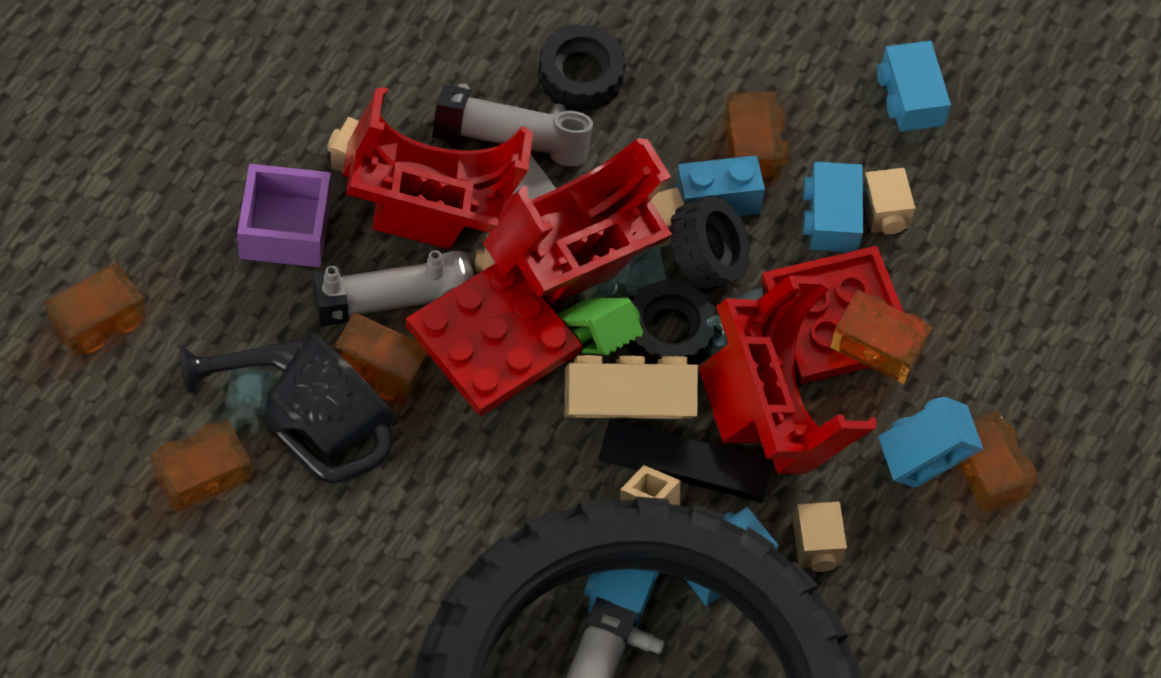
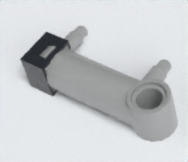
M462 83L458 87L444 84L436 103L432 138L459 143L461 137L465 136L502 144L521 126H524L533 132L532 151L549 154L553 161L564 166H579L585 163L588 158L593 121L583 113L566 111L565 106L562 104H556L550 114L471 98V89L467 84Z
M434 250L430 252L427 263L349 275H343L342 269L335 266H329L323 271L313 272V292L320 327L349 323V316L430 304L475 276L471 257L468 253L462 251H451L441 254L439 251Z
M597 597L566 678H613L627 644L659 654L662 652L664 641L655 638L650 633L634 628L637 612Z

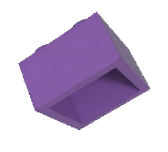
M249 164L237 231L239 259L321 268L332 199L331 172Z

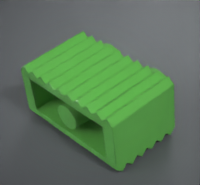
M586 298L557 314L583 344L582 353L579 355H609L610 352H615L616 348H622L623 344H629V341H635L636 337H642L643 333L640 325V314L628 298Z

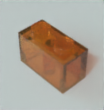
M775 92L728 93L724 117L729 158L757 155L762 179H779L782 164H788L789 145L787 140H781L780 131L784 130L785 116L783 107H777Z
M118 262L45 301L48 321L73 357L83 352L92 353L98 350L108 338L119 332L128 333L140 325L142 319L146 318L144 299Z
M857 290L835 328L830 348L905 384L927 345L932 326L924 323L920 317L914 314L904 313L887 305L878 296L867 295Z
M353 312L334 346V350L357 371L382 399L389 400L400 406H403L427 356V352L418 341Z
M999 410L973 418L984 449L962 461L958 466L983 514L1029 498L1036 482V471L1031 460L1028 457L1024 458L1017 445V436L1013 426L1009 422L1005 423Z
M229 420L218 425H206L199 429L195 435L179 442H167L160 446L156 452L150 454L153 474L174 514L252 479L251 461Z

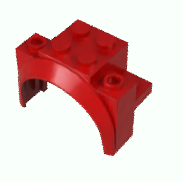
M376 88L347 143L342 175L348 178L346 195L376 202L372 229L448 250L464 226L491 233L498 224L504 203L513 195L529 170L533 132L527 127L521 126L506 142L482 150H452L430 146L400 134L386 123L380 111L388 88Z
M636 139L603 164L544 195L530 200L527 195V186L525 185L504 203L497 226L484 240L483 244L503 277L521 270L538 298L545 295L551 305L614 278L635 255L662 244L669 239L672 233L651 199L669 181L671 175L649 140Z
M789 275L758 300L732 298L723 300L716 307L729 344L698 367L722 442L762 443L767 459H772L777 474H809L844 448L876 429L875 417H871L867 421H845L844 415H836L819 427L812 420L801 400L795 375L796 341L805 316L830 289L823 277Z

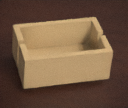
M581 355L574 358V363H569L565 367L564 418L691 419L697 417L698 365H687V357H662V359H658V364H645L644 356H619V359H616V364H602V356Z

